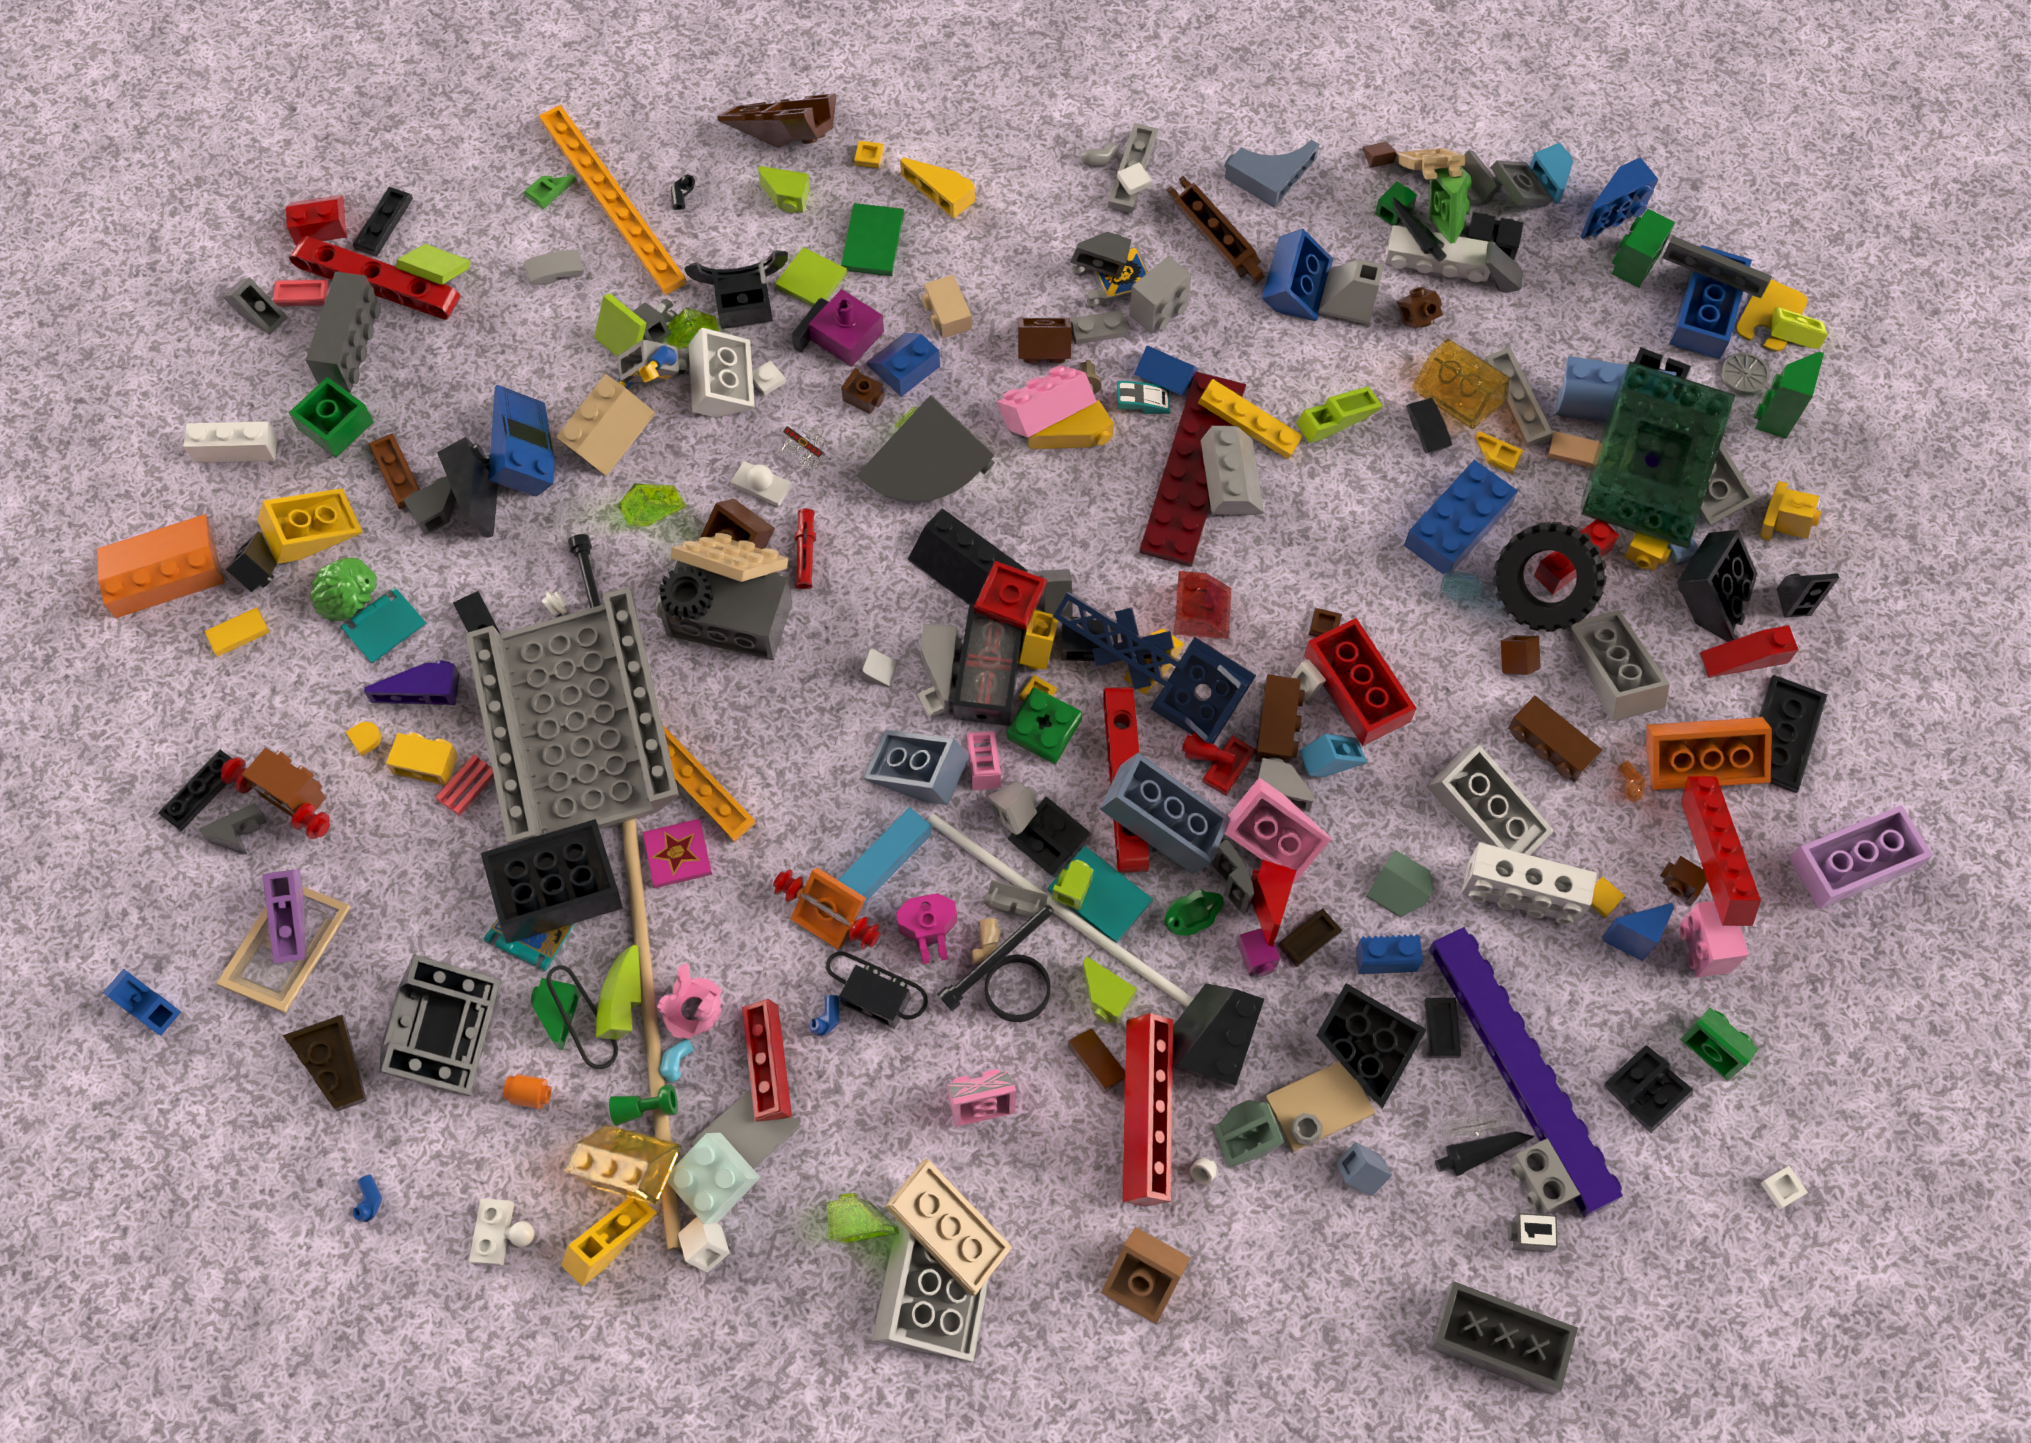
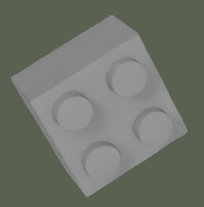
M1168 256L1132 286L1129 316L1151 334L1158 328L1160 330L1164 329L1176 313L1180 315L1188 307L1192 274Z

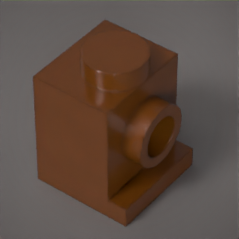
M854 368L841 387L844 402L869 414L875 407L881 406L885 397L883 384L861 374L859 369Z
M1682 856L1674 864L1668 862L1660 874V877L1664 878L1662 883L1668 886V890L1676 896L1686 897L1687 901L1685 904L1689 906L1695 902L1707 884L1704 870Z

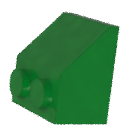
M1711 1007L1680 1039L1727 1081L1741 1071L1758 1051V1048L1747 1034L1736 1030L1729 1024V1020L1724 1014L1714 1011Z

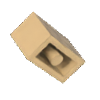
M954 275L924 283L925 294L921 296L925 310L931 311L930 319L934 331L939 330L942 339L972 330V315Z

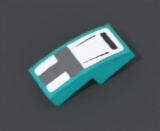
M1117 381V409H1143V414H1170L1169 390L1148 383Z

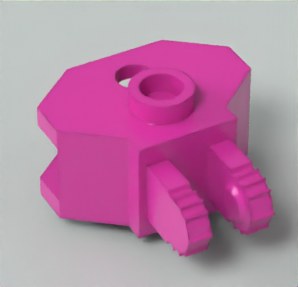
M939 893L909 898L896 912L899 933L916 941L917 947H920L923 964L930 963V953L927 945L938 943V954L941 961L948 960L945 942L946 934L957 923L955 901Z

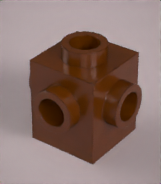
M1425 287L1415 288L1409 292L1410 295L1397 301L1405 326L1414 328L1426 327L1435 322L1434 319L1443 315L1440 296L1436 291L1425 289Z

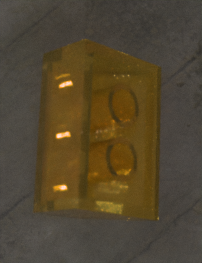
M1447 338L1430 353L1414 381L1412 389L1425 399L1432 397L1437 407L1473 430L1508 399L1510 377Z
M605 1125L577 1142L564 1172L583 1184L656 1205L681 1146L677 1143Z

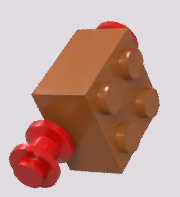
M265 747L248 768H245L246 762L240 757L230 759L222 766L221 779L226 784L235 782L236 790L241 794L254 789L260 797L291 816V826L294 829L300 830L305 828L308 838L313 840L323 837L330 828L329 815L325 812L314 813L326 799L320 790L323 786L313 779L314 774L306 767L300 765L296 768L290 764L292 760L281 751L277 750L276 753H273Z

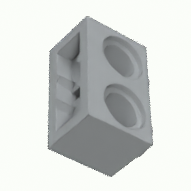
M1548 1138L1515 1154L1509 1160L1512 1164L1510 1166L1512 1176L1518 1183L1522 1182L1528 1192L1526 1194L1528 1204L1534 1211L1538 1210L1542 1215L1573 1201L1580 1195ZM1527 1159L1536 1160L1539 1163L1540 1171L1531 1170L1527 1165ZM1544 1186L1551 1187L1555 1191V1200L1549 1199L1544 1195Z

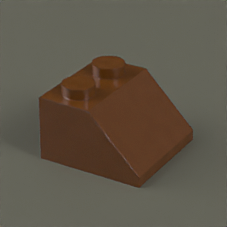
M1018 317V359H1023L1025 363H1038L1039 359H1050L1051 363H1064L1065 359H1071L1070 318Z
M730 499L715 504L700 538L714 537L716 533H723L732 536L731 540L738 542L749 541L754 543L756 548L764 549L767 547L775 528L737 500Z

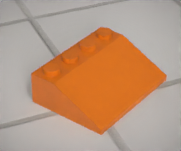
M206 514L97 548L98 582L103 602L115 618L225 583Z

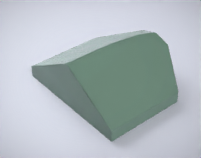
M1395 850L1366 897L1397 916L1403 917L1424 906L1434 891L1430 870Z
M1246 1100L1232 1107L1223 1120L1214 1127L1229 1167L1266 1156L1284 1143L1270 1105L1264 1102Z

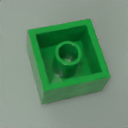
M1648 208L1642 218L1637 216L1630 228L1633 232H1630L1629 235L1625 234L1619 244V250L1612 261V264L1615 265L1612 275L1640 288L1661 255L1676 222Z
M326 377L288 412L301 433L335 458L374 423L366 405L329 377Z

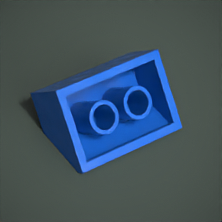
M1303 228L1279 236L1262 299L1275 312L1317 321L1327 276L1334 258Z

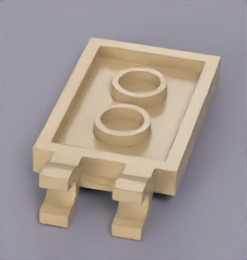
M1446 148L1396 152L1395 163L1412 170H1422L1425 179H1437V173H1435L1434 169L1448 168L1451 177L1462 176L1460 166H1465V155Z

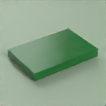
M854 203L841 266L851 272L892 276L904 218V209Z

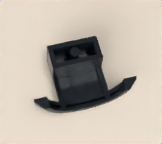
M781 250L773 251L765 260L741 268L711 269L696 262L686 266L684 270L691 279L700 283L714 285L721 329L771 322L773 318L766 277L777 272L788 261V252Z

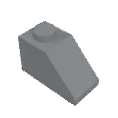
M1262 758L1258 779L1260 777L1277 789L1300 810L1310 811L1314 795L1293 766L1279 758Z
M1018 781L987 796L998 822L1015 835L1021 833L1037 813L1033 804L1036 802V797L1029 786L1025 787Z

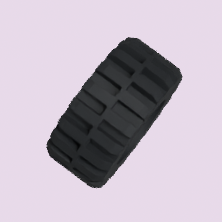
M1544 522L1528 527L1511 538L1509 543L1499 553L1500 557L1494 566L1496 576L1493 577V586H1497L1498 590L1496 593L1498 602L1502 600L1505 605L1503 610L1507 615L1511 613L1516 617L1515 622L1520 625L1525 623L1532 630L1545 629L1546 632H1555L1557 629L1562 628L1564 630L1577 622L1579 623L1595 608L1604 593L1603 588L1606 585L1607 579L1604 570L1606 563L1605 559L1602 560L1600 556L1602 551L1599 546L1591 542V537L1586 532L1583 534L1578 531V527L1562 525V522ZM1548 550L1557 551L1565 555L1572 562L1577 575L1576 584L1571 594L1567 598L1553 603L1541 601L1533 596L1524 581V569L1529 559L1539 552Z

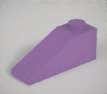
M300 869L262 874L273 963L306 959L304 895Z

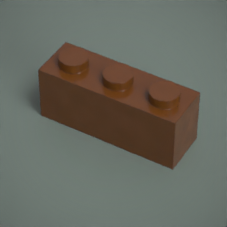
M1267 674L1263 692L1255 762L1261 763L1262 758H1279L1285 763L1290 764L1291 758L1297 757L1299 741H1294L1295 732H1300L1302 716L1297 715L1298 706H1303L1305 690H1300L1301 679Z
M1535 695L1513 717L1508 727L1516 740L1526 742L1533 748L1537 757L1544 761L1548 760L1556 767L1557 772L1562 777L1570 778L1574 782L1596 761L1603 750Z

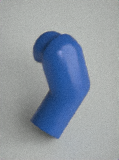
M827 995L824 997L825 1013L817 1017L816 1020L812 1019L809 1023V1030L814 1035L825 1036L839 1024V996Z
M371 1174L365 1175L357 1181L364 1196L361 1203L353 1209V1217L357 1221L368 1222L372 1220L382 1202V1195Z

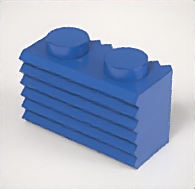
M1404 934L1403 937L1401 935L1397 937L1394 935L1383 937L1381 935L1379 938L1377 936L1373 938L1362 936L1356 947L1358 974L1418 972L1423 963L1420 936L1418 934L1415 936Z

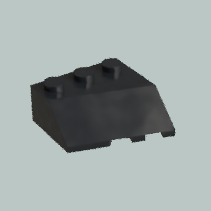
M1739 529L1708 533L1677 581L1678 590L1682 593L1695 624L1727 642L1739 638L1735 635L1734 630L1736 624L1743 625L1745 619L1742 603L1743 601H1750L1758 574Z
M1205 983L1173 1025V1068L1235 1089L1264 998L1238 989Z

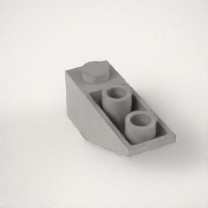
M924 624L921 641V662L932 687L935 689L936 696L943 707L944 713L949 714V703L953 704L956 690L952 683L953 679L958 677L960 665L959 662H955L956 654L961 655L962 638L957 637L956 626Z

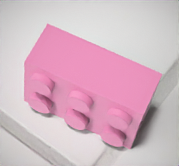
M1063 365L1052 368L1049 371V375L1043 378L1036 377L1026 382L1027 386L1019 390L1012 389L1003 394L1004 398L996 401L1008 430L1025 437H1030L1097 402L1086 373L1074 368L1064 367Z

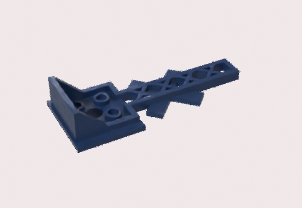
M1067 592L1052 617L1100 646L1092 649L1096 666L1123 660L1128 664L1134 690L1151 686L1150 678L1160 683L1164 687L1150 709L1191 735L1196 732L1205 742L1214 744L1255 679L1256 674L1196 637L1193 638L1181 659L1178 660L1164 651L1175 648L1171 631L1145 637L1139 636L1133 607L1115 611L1117 619L1115 621L1077 596ZM1069 601L1078 606L1081 618L1071 620L1062 614ZM1098 618L1102 621L1105 632L1095 635L1090 631L1088 620ZM1120 634L1122 642L1114 644L1112 635ZM1151 654L1153 662L1146 664L1144 655ZM1170 663L1175 666V669L1169 679H1166L1162 675L1160 666ZM1200 684L1208 685L1211 689V696L1208 698L1198 696L1196 693L1197 686Z

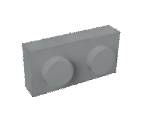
M1122 310L1071 318V326L1076 344L1127 337V328Z

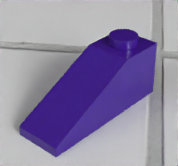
M439 660L435 663H423L366 686L364 693L371 703L456 705L460 674L455 664L448 661Z

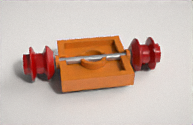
M818 867L812 870L805 887L804 877L799 876L797 879H794L792 877L793 870L791 869L786 872L781 871L777 875L773 883L775 887L774 894L785 893L786 902L796 898L799 899L790 918L792 921L838 950L843 947L848 935L851 943L856 940L861 941L862 950L867 947L872 948L876 944L881 934L878 932L879 924H875L872 927L867 925L868 917L856 920L866 899L864 896Z

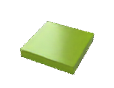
M423 244L397 259L396 268L440 285L460 275L470 267L469 259L428 244Z
M803 247L776 281L775 286L776 289L813 307L820 298L828 300L846 276L847 269Z
M609 293L603 296L594 338L618 357L643 340L647 323Z

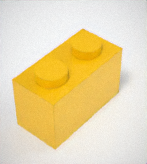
M413 732L408 733V735L397 733L386 765L392 774L446 786L458 754L453 745L447 740L437 738L433 741Z

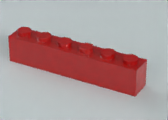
M1688 776L1681 804L1722 926H1753L1761 898L1717 776Z
M1152 1013L1126 1020L1122 1202L1144 1207L1171 1202L1173 1019Z

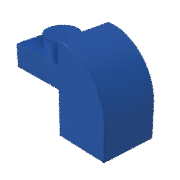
M125 969L102 992L160 1036L181 1013L175 1006Z

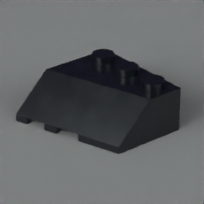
M1345 983L1316 1037L1377 1105L1383 1109L1427 1029Z

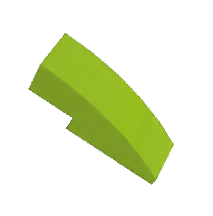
M1367 386L1328 397L1325 404L1305 409L1297 420L1296 425L1308 442L1313 443L1368 418L1379 411L1383 405L1370 387Z
M632 945L619 953L609 969L598 1002L596 1038L618 1040L632 1031L631 1009L641 1003L638 945Z

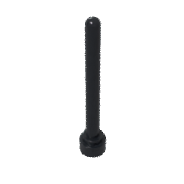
M587 534L574 535L568 539L570 552L578 558L590 608L600 606L601 603L589 559L590 550L592 549L590 537Z
M1050 905L1043 906L955 986L951 984L948 988L946 986L937 993L938 997L953 1012L961 1005L959 1001L964 998L962 995L1053 914V908Z

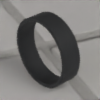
M1020 954L1006 956L986 975L985 998L987 1004L997 1016L1006 1021H1029L1037 1017L1045 1009L1049 1001L1050 978L1043 965L1034 958ZM1014 962L1026 963L1036 968L1042 974L1047 986L1043 1002L1035 1010L1021 1015L1009 1014L999 1009L991 1000L988 992V985L992 975L1000 967Z

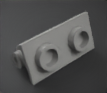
M991 880L984 904L989 909L993 908L1030 919L1046 905L1048 895Z

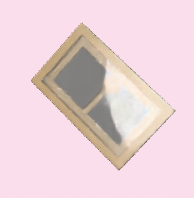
M302 886L304 895L306 959L275 964L273 963L267 908L265 906L216 984L219 987L286 1013L351 906Z

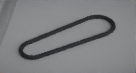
M844 951L835 952L827 959L826 970L828 974L844 985L847 981L833 973L830 968L833 958L841 955L863 965L871 966L879 972L899 979L919 990L923 996L922 1008L913 1015L902 1014V1019H915L926 1010L928 1004L927 994L918 984Z
M564 965L554 966L547 974L546 983L583 1060L594 1069H604L611 1066L618 1055L616 1040L610 1039L614 1051L611 1060L607 1063L598 1065L592 1063L587 1058L552 986V974L557 970L566 971L596 1017L597 1009L573 971Z

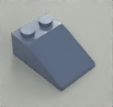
M885 730L863 779L924 802L948 805L969 755L954 738Z

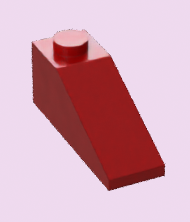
M1786 625L1764 629L1701 651L1700 656L1708 678L1788 664L1799 649L1790 626Z
M1262 860L1260 870L1253 869L1251 875L1254 887V895L1251 902L1268 946L1273 947L1297 870Z

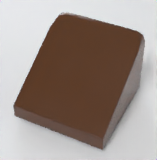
M1387 142L1362 147L1370 168L1391 164L1395 161L1396 151Z

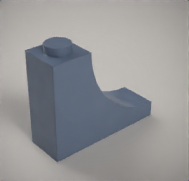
M1311 139L1298 150L1281 155H1263L1241 147L1234 155L1231 154L1227 158L1224 165L1226 168L1225 179L1275 208L1317 159L1320 144Z

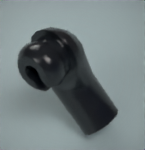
M689 174L677 180L671 187L674 210L685 209L684 198L694 189L695 179Z

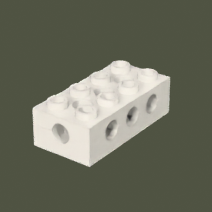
M1479 842L1468 861L1462 894L1468 895V898L1475 902L1482 903L1487 900L1498 903V907L1505 910L1517 908L1527 911L1526 913L1532 917L1542 918L1547 916L1555 918L1559 924L1573 925V923L1578 924L1591 906L1597 873Z

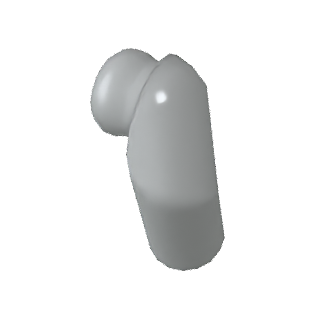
M1109 142L1103 150H1085L1081 155L1083 163L1090 166L1102 167L1116 154L1118 147L1115 143Z

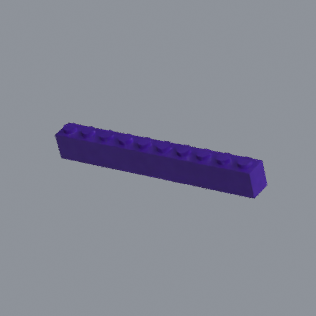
M1462 927L1433 941L1429 948L1430 954L1538 1140L1541 1142L1548 1138L1580 1193L1574 1199V1202L1583 1217L1585 1218L1618 1201L1623 1197L1619 1180L1614 1174H1610L1604 1164L1605 1158L1602 1151L1597 1146H1594L1588 1137L1589 1131L1582 1119H1578L1573 1112V1104L1566 1092L1560 1090L1556 1083L1557 1078L1554 1070L1543 1061L1540 1056L1541 1050L1534 1038L1529 1037L1524 1029L1525 1022L1519 1012H1514L1509 1003L1510 999L1506 989L1502 985L1499 986L1494 978L1492 965L1487 959L1484 960L1478 951L1479 945L1476 938L1472 934H1468L1465 927Z

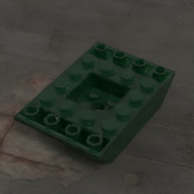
M1630 361L1610 406L1582 495L1581 515L1688 549L1736 395ZM1646 455L1656 456L1659 461L1658 467L1648 466L1645 462Z

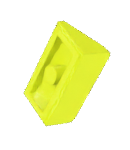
M1775 307L1773 310L1772 336L1808 348L1820 349L1828 336L1823 321L1779 307Z

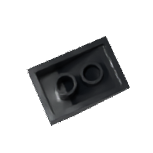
M464 437L440 450L437 454L464 518L487 538H490L494 535L498 483L488 480L490 455L486 456L478 443L473 444Z

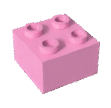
M1714 901L1697 903L1681 921L1679 926L1680 937L1683 941L1687 942L1689 949L1687 961L1690 969L1695 970L1696 978L1731 973L1749 956L1741 926H1722Z

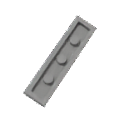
M1134 123L1118 171L1139 162L1145 171L1147 170L1158 136V128ZM1116 176L1108 200V208L1132 213L1139 192L1129 196Z
M1511 347L1486 356L1485 362L1527 448L1553 438V432Z

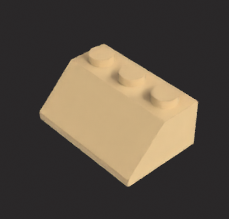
M605 374L556 438L573 453L607 476L656 413L628 389Z

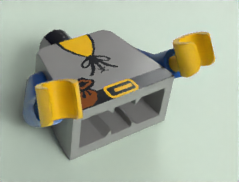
M641 340L618 356L620 372L618 381L626 389H629L634 382L661 383L675 374H684L687 369L686 360L678 358L675 346L648 340Z

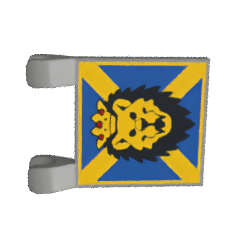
M1137 246L1129 249L1127 262L1119 279L1093 271L1101 289L1089 290L1088 306H1098L1106 301L1131 295L1132 286L1148 273ZM1078 265L1072 266L1075 275L1090 270Z

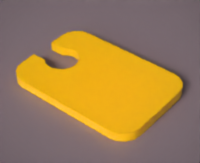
M1771 279L1761 298L1752 295L1736 325V332L1739 336L1749 341L1752 340L1755 334V327L1764 326L1771 332L1773 310L1775 307L1802 315L1808 299L1805 294ZM1771 335L1765 341L1763 347L1779 352L1785 348L1788 341Z

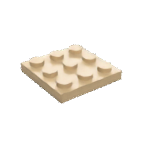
M716 533L714 537L710 538L701 537L698 541L694 542L685 541L683 545L672 547L670 556L671 559L741 582L787 569L788 558L778 555L779 552L777 550L769 548L759 549L752 542L731 540L732 536L723 533Z

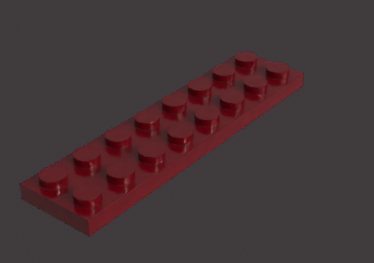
M1197 371L1190 386L1139 550L1141 554L1190 567L1193 565L1210 508L1201 439L1212 426H1233L1198 404V401L1212 379L1242 398L1246 389V384Z

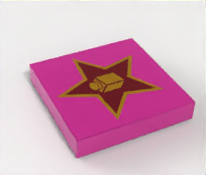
M700 819L643 832L654 888L712 875Z

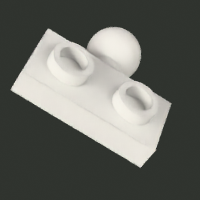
M480 1199L469 1258L470 1263L503 1266L508 1240L518 1247H525L533 1241L535 1232L530 1223L520 1221L510 1227L514 1202L510 1200Z

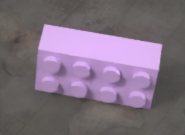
M1900 805L1804 844L1794 852L1789 860L1818 909H1821L1916 870L1925 864L1933 854L1904 807Z

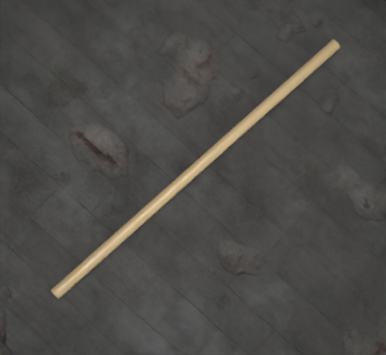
M633 819L622 822L621 827L634 945H638L641 1011L651 1097L658 1096L659 1089L665 1085V1080L660 1072L662 1053L636 820ZM659 1108L652 1110L667 1250L671 1251L674 1248L682 1249L678 1237L681 1231L677 1193L664 1179L674 1168L669 1116L663 1114Z

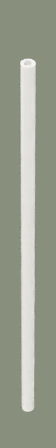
M934 813L927 820L932 827L1015 886L1046 894ZM1048 895L1046 905H1050L1053 908V913L1186 1008L1192 1002L1193 997L1065 906L1052 900V897Z

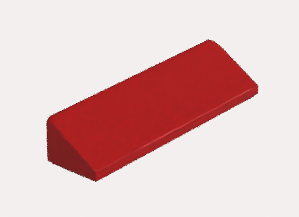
M765 999L742 1007L753 1112L756 1122L792 1117L778 1005L770 999Z

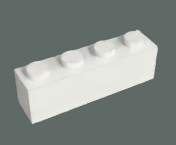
M1392 226L1385 260L1386 265H1392L1396 269H1415L1420 273L1432 272L1443 274V276L1448 278L1460 277L1469 279L1472 282H1487L1490 274L1486 265L1487 241L1458 237L1456 243L1450 244L1442 233L1432 232L1445 244L1442 250L1445 252L1446 258L1438 262L1432 254H1424L1420 246L1406 227Z

